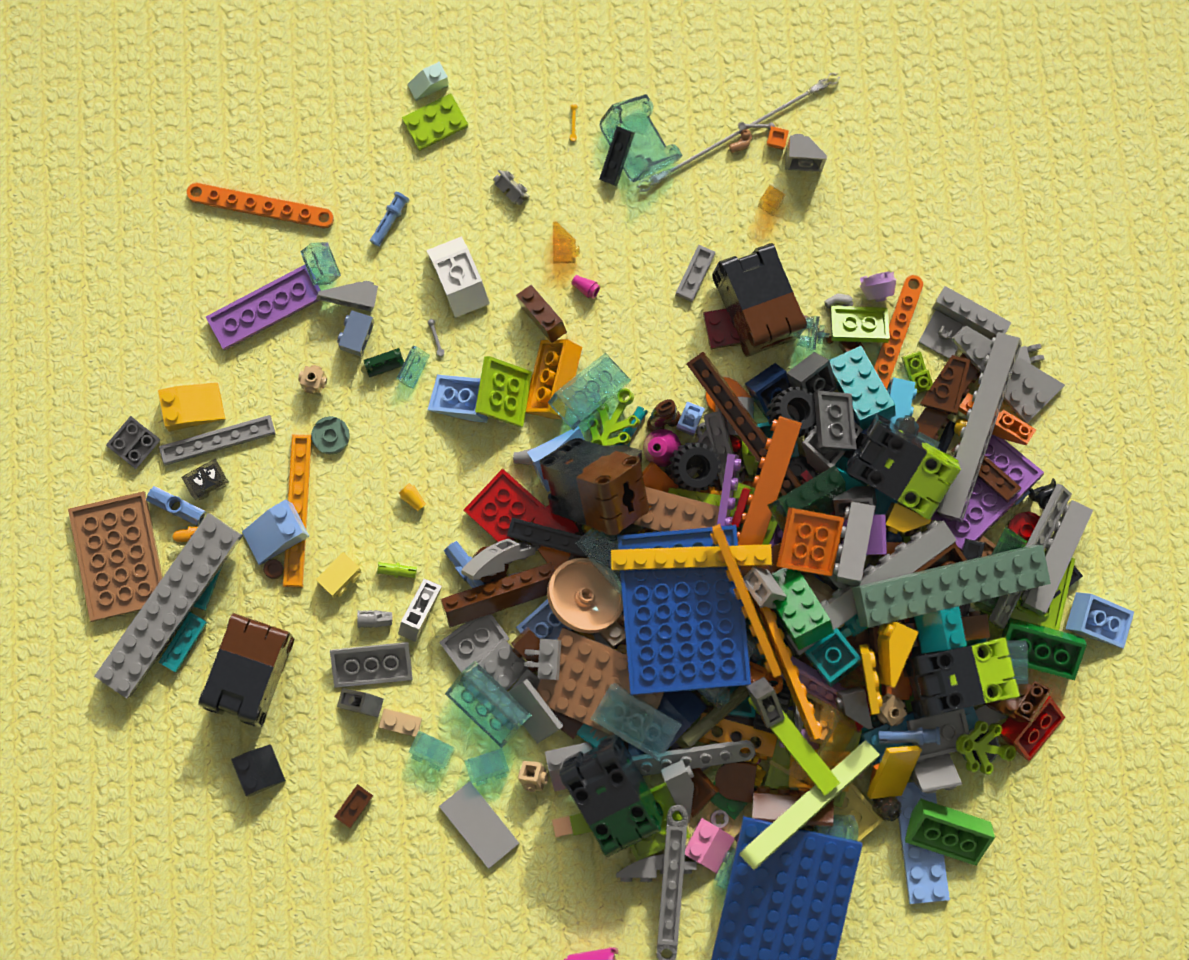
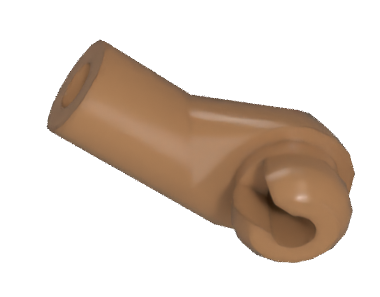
M742 130L739 141L729 144L731 153L745 150L749 147L752 140L750 130Z

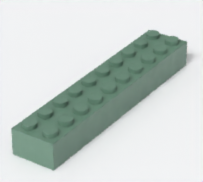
M1031 545L852 587L860 626L872 627L1051 584L1043 545Z

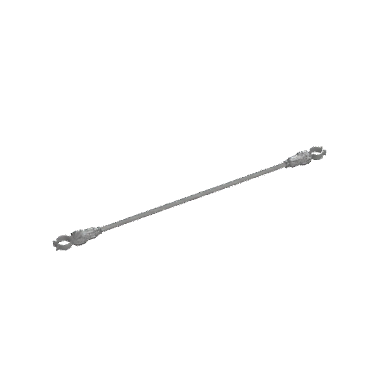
M830 73V74L828 75V77H829L830 75L836 76L837 74H836V73ZM828 77L827 79H821L802 95L751 124H758L807 95L827 89L829 84L835 85L837 82L828 83ZM738 130L670 170L653 174L649 178L650 186H657L675 170L741 134L742 130ZM642 180V181L640 182V184H641L642 182H647V183H648L649 181H648V180ZM641 189L640 192H641V191H642V192H647L649 189H647V190Z

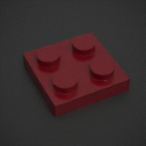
M726 308L703 312L710 349L740 344L738 333L731 322L732 319Z

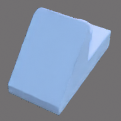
M687 402L676 429L694 436L705 408Z

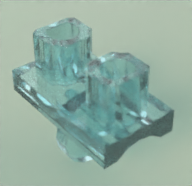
M820 316L805 318L807 322L806 329H809L808 336L800 335L797 345L806 348L807 351L815 350L816 342L817 344H823L824 337L829 338V333L824 332L825 325L819 326Z

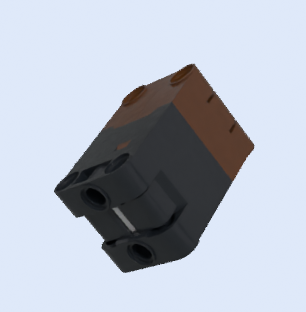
M773 243L755 248L750 255L741 258L733 256L718 262L712 273V278L724 306L730 314L731 322L734 328H736L742 351L746 357L800 337L807 328V322Z
M575 438L540 460L543 478L548 480L551 492L548 495V501L552 514L578 522L608 535H615L650 511L640 459L636 456H631L582 438Z
M232 613L209 677L200 695L198 705L216 714L223 715L224 712L236 715L240 722L262 728L287 657L293 647L295 637L289 631Z

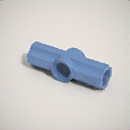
M155 486L147 494V502L196 526H199L205 518L206 511ZM175 502H180L179 509L172 510V505Z
M457 541L447 546L444 550L445 554L455 565V569L462 579L467 581L471 588L486 584L481 580H471L469 577L461 574V570L472 557L467 555Z

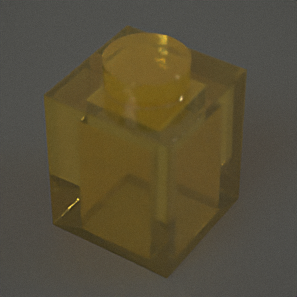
M769 185L760 198L758 207L774 216L783 203L786 194Z

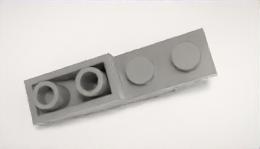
M509 538L502 540L477 554L464 566L461 574L469 577L471 580H480L481 577L496 575L498 572L505 571V564L535 555V547L524 541L516 543Z
M664 854L636 861L617 872L616 878H620V882H632V878H640V882H652V878H657V870H660V874H663ZM684 862L683 874H692V870H697L696 862Z

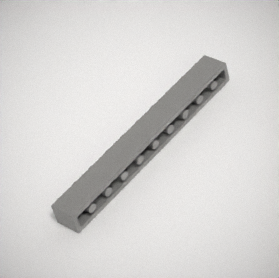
M997 332L996 338H992L990 344L992 350L990 355L986 356L984 362L986 368L984 373L980 374L978 380L980 386L978 391H975L973 394L972 402L974 404L972 409H969L967 412L966 420L968 422L966 427L963 426L960 437L962 440L960 445L957 444L954 452L955 459L959 461L961 471L936 509L941 517L963 522L1022 345L1019 337Z
M933 520L926 525L927 529L923 532L918 531L913 534L908 543H901L895 548L896 551L894 553L883 556L879 560L880 563L875 567L872 565L865 569L860 585L911 574L957 541V539L944 521ZM849 585L845 589L840 588L832 594L833 597L831 599L820 602L831 619L833 629L838 628L857 614L852 587H855L854 585ZM786 629L783 633L785 641L794 654L801 655L817 643L815 642L798 650Z

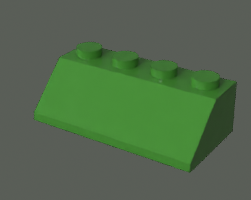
M920 798L911 812L905 842L977 866L995 839V835L990 821Z

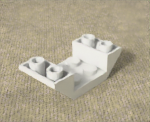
M462 237L427 250L455 318L490 304L483 282Z

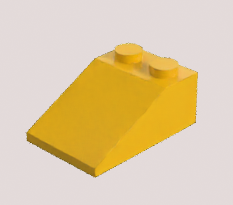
M218 382L174 386L158 390L164 425L169 432L226 419Z
M898 622L881 624L878 629L879 683L895 688L918 631Z

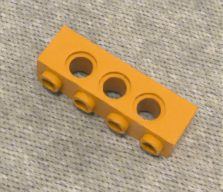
M702 713V714L700 715L699 721H700L703 717H705L707 714ZM722 719L714 726L722 730L721 737H714L711 729L698 740L705 744H710V741L715 743L731 742V734L733 732H738L743 741H750L752 737H756L760 741V746L755 748V754L759 759L767 760V757H773L777 737L775 734L754 729V727ZM744 747L740 749V752L746 754L750 752V749Z

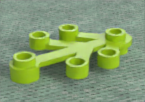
M624 388L618 392L617 399L619 404L610 420L608 416L609 406L605 402L597 404L596 409L600 413L604 431L600 436L598 431L600 423L597 419L591 418L587 422V426L591 430L592 443L610 448L620 443L627 445L631 441V437L627 432H621L617 437L609 439L612 433L627 427L637 428L640 424V420L635 415H631L628 419L618 422L626 406L630 405L634 400V394L629 389Z
M979 720L975 723V729L969 735L962 734L956 741V749L959 753L965 755L967 759L966 769L971 772H977L979 769V762L975 760L972 753L973 750L976 751L981 762V773L987 775L993 772V765L989 762L985 752L997 754L1007 761H1012L1016 756V748L1012 745L1004 744L1000 747L988 745L993 738L999 736L1002 732V727L995 723H992L988 729V724ZM987 730L989 731L978 742H974V740L981 733H986Z

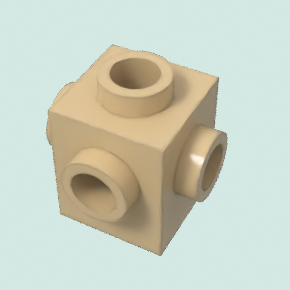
M311 365V367L305 366L304 371L301 370L298 381L302 389H304L303 391L310 394H321L322 388H325L327 384V377L321 367Z
M890 693L882 697L883 707H879L878 719L883 724L886 723L890 726L900 724L904 720L903 717L907 715L904 710L905 704L900 698L896 699Z
M523 761L518 774V780L523 788L529 792L543 791L544 785L548 782V773L542 763Z

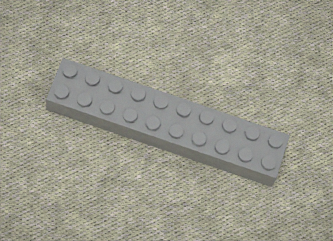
M208 513L94 677L125 698H130L243 535Z

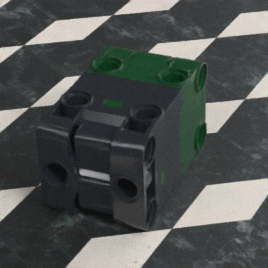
M617 732L601 740L596 748L584 754L582 751H579L564 759L559 772L561 781L571 794L606 857L661 831L664 816L662 808L654 798L626 749L621 736Z

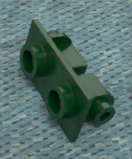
M399 348L363 360L369 378L405 366Z

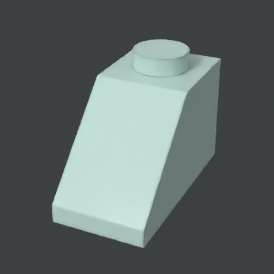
M440 61L424 68L408 83L415 101L449 86L448 77Z

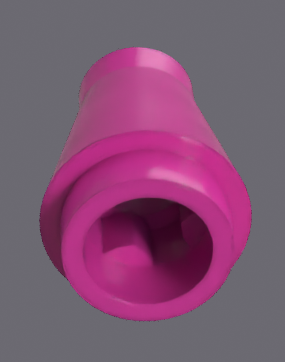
M578 275L571 282L587 298L594 299L600 291L598 282Z

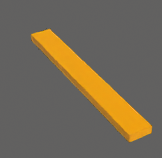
M292 435L288 501L293 503L307 530L312 436ZM306 539L285 550L283 587L303 588Z

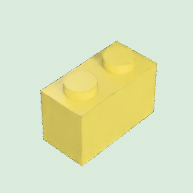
M342 552L316 581L334 598L336 596L340 597L347 590L346 586L350 582L354 583L360 577L362 570Z

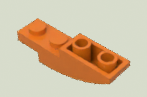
M968 393L958 409L959 412L966 416L968 410L972 409L974 404L971 394ZM1003 410L998 414L992 434L1014 443L1027 445L1036 429Z

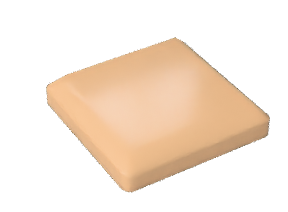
M569 816L552 820L555 837L573 834Z

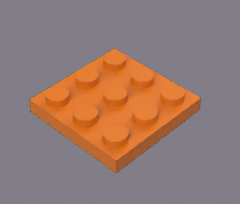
M789 507L777 566L832 576L844 518Z

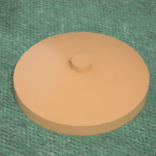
M576 558L566 561L555 570L549 580L547 597L551 610L564 625L575 631L597 633L606 630L614 624L623 610L622 587L619 579L607 566L598 561L587 558Z

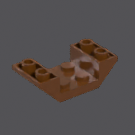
M1012 677L1016 679L1019 697L983 704L1016 722L1032 723L1052 692V689L1036 681L1031 685L1017 677Z

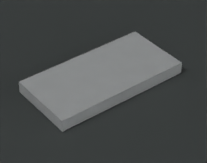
M470 781L439 806L488 869L519 844Z

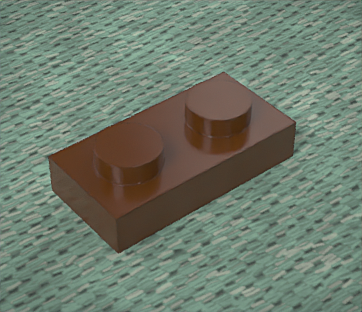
M357 784L334 817L351 829L374 795Z

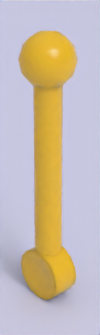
M576 104L570 106L572 110V131L569 138L572 142L577 140L575 120L578 107Z

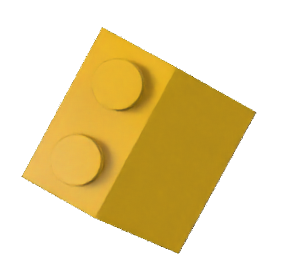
M891 503L885 515L886 530L894 534L898 532L904 533L929 524L931 519H926L897 503Z

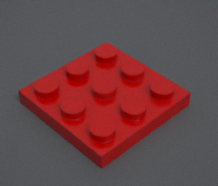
M502 468L463 511L492 538L500 542L509 538L507 533L512 518L532 522L536 514L545 506Z

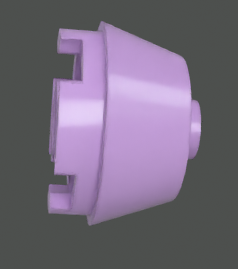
M894 272L876 273L869 277H860L861 285L859 286L867 300L875 299L876 302L887 300L886 297L894 295L897 279L894 277Z

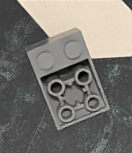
M949 753L917 760L910 776L918 788L927 794L935 793L938 789L943 788L945 790H952L956 786L962 785Z

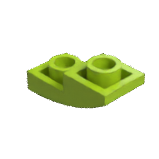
M921 351L901 357L909 380L915 382L916 394L929 390L933 382L929 370L926 369Z
M741 441L742 463L745 466L747 478H752L753 473L756 474L758 462H755L754 456L748 455L751 452L745 443Z

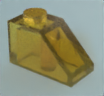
M553 222V263H576V257H579V246H576V239L558 222Z

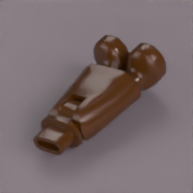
M667 399L655 406L647 423L650 433L658 429H664L666 424L672 427L677 426L681 415L673 400Z

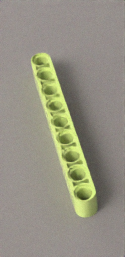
M865 740L831 770L840 782L838 786L825 796L816 785L812 787L740 853V856L755 870L875 762L880 754Z

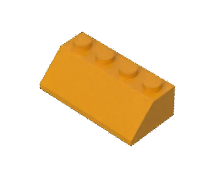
M559 339L553 343L549 340H541L530 383L526 413L550 419H566L582 346L568 339Z

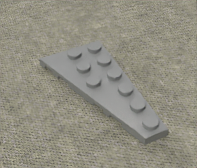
M964 326L951 340L971 360L970 362L980 373H984L986 368L984 362L986 356L991 353L990 344L992 340L972 328ZM1017 357L1003 400L1023 422L1028 423L1065 384L1022 358Z

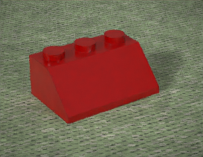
M1048 696L1032 723L1016 722L1008 718L1001 725L1002 732L1000 736L1008 745L1014 746L1022 757L1030 761L1065 719V716L1051 696Z

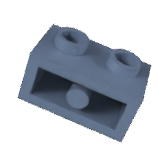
M351 310L350 315H347L344 320L345 329L343 333L340 332L337 339L340 350L362 357L375 323L373 317Z

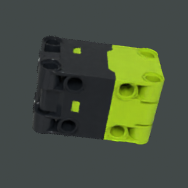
M876 414L867 429L868 437L860 450L856 449L847 462V473L930 520L961 471L959 461L896 426L883 416Z
M1006 637L968 647L907 659L903 672L905 678H908L914 697V700L911 701L914 718L931 717L966 707L1019 697L1016 679L1012 678L1015 677L1011 657H1007L1010 653Z

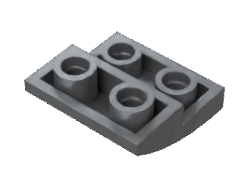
M130 416L106 446L137 469L161 439Z

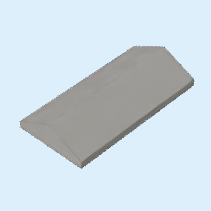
M408 642L330 650L334 688L413 679Z

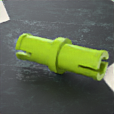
M378 562L377 574L392 575L394 578L400 576L416 579L417 566L400 565L397 562L396 564Z

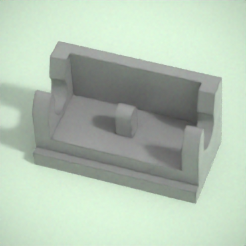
M753 566L743 578L747 589L762 608H776L777 606L772 602L777 599L784 601L787 597L767 569Z

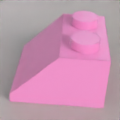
M701 818L691 835L692 837H690L686 844L685 856L717 873L735 839L719 827Z

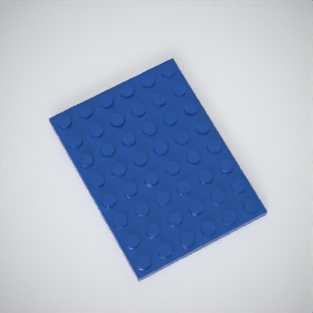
M736 525L721 526L729 546H738ZM713 527L617 536L618 550L712 547L719 545L714 544L710 533H713ZM728 567L620 570L631 695L751 684L745 616L741 609L744 604L735 595L734 588H736L734 581L730 582L726 570H728Z
M743 816L711 960H836L863 845L862 842L799 829L760 866L753 870L740 856V853L765 831L772 822Z

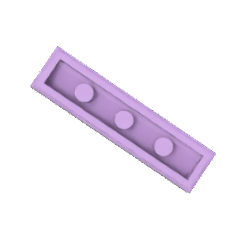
M792 656L791 661L793 665L797 666L800 674L798 678L800 683L804 684L807 693L838 710L835 703V698H837L836 692L848 688L838 682L830 688L816 669Z

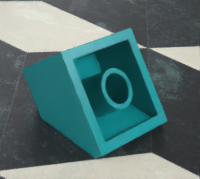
M959 606L914 616L921 653L967 646Z

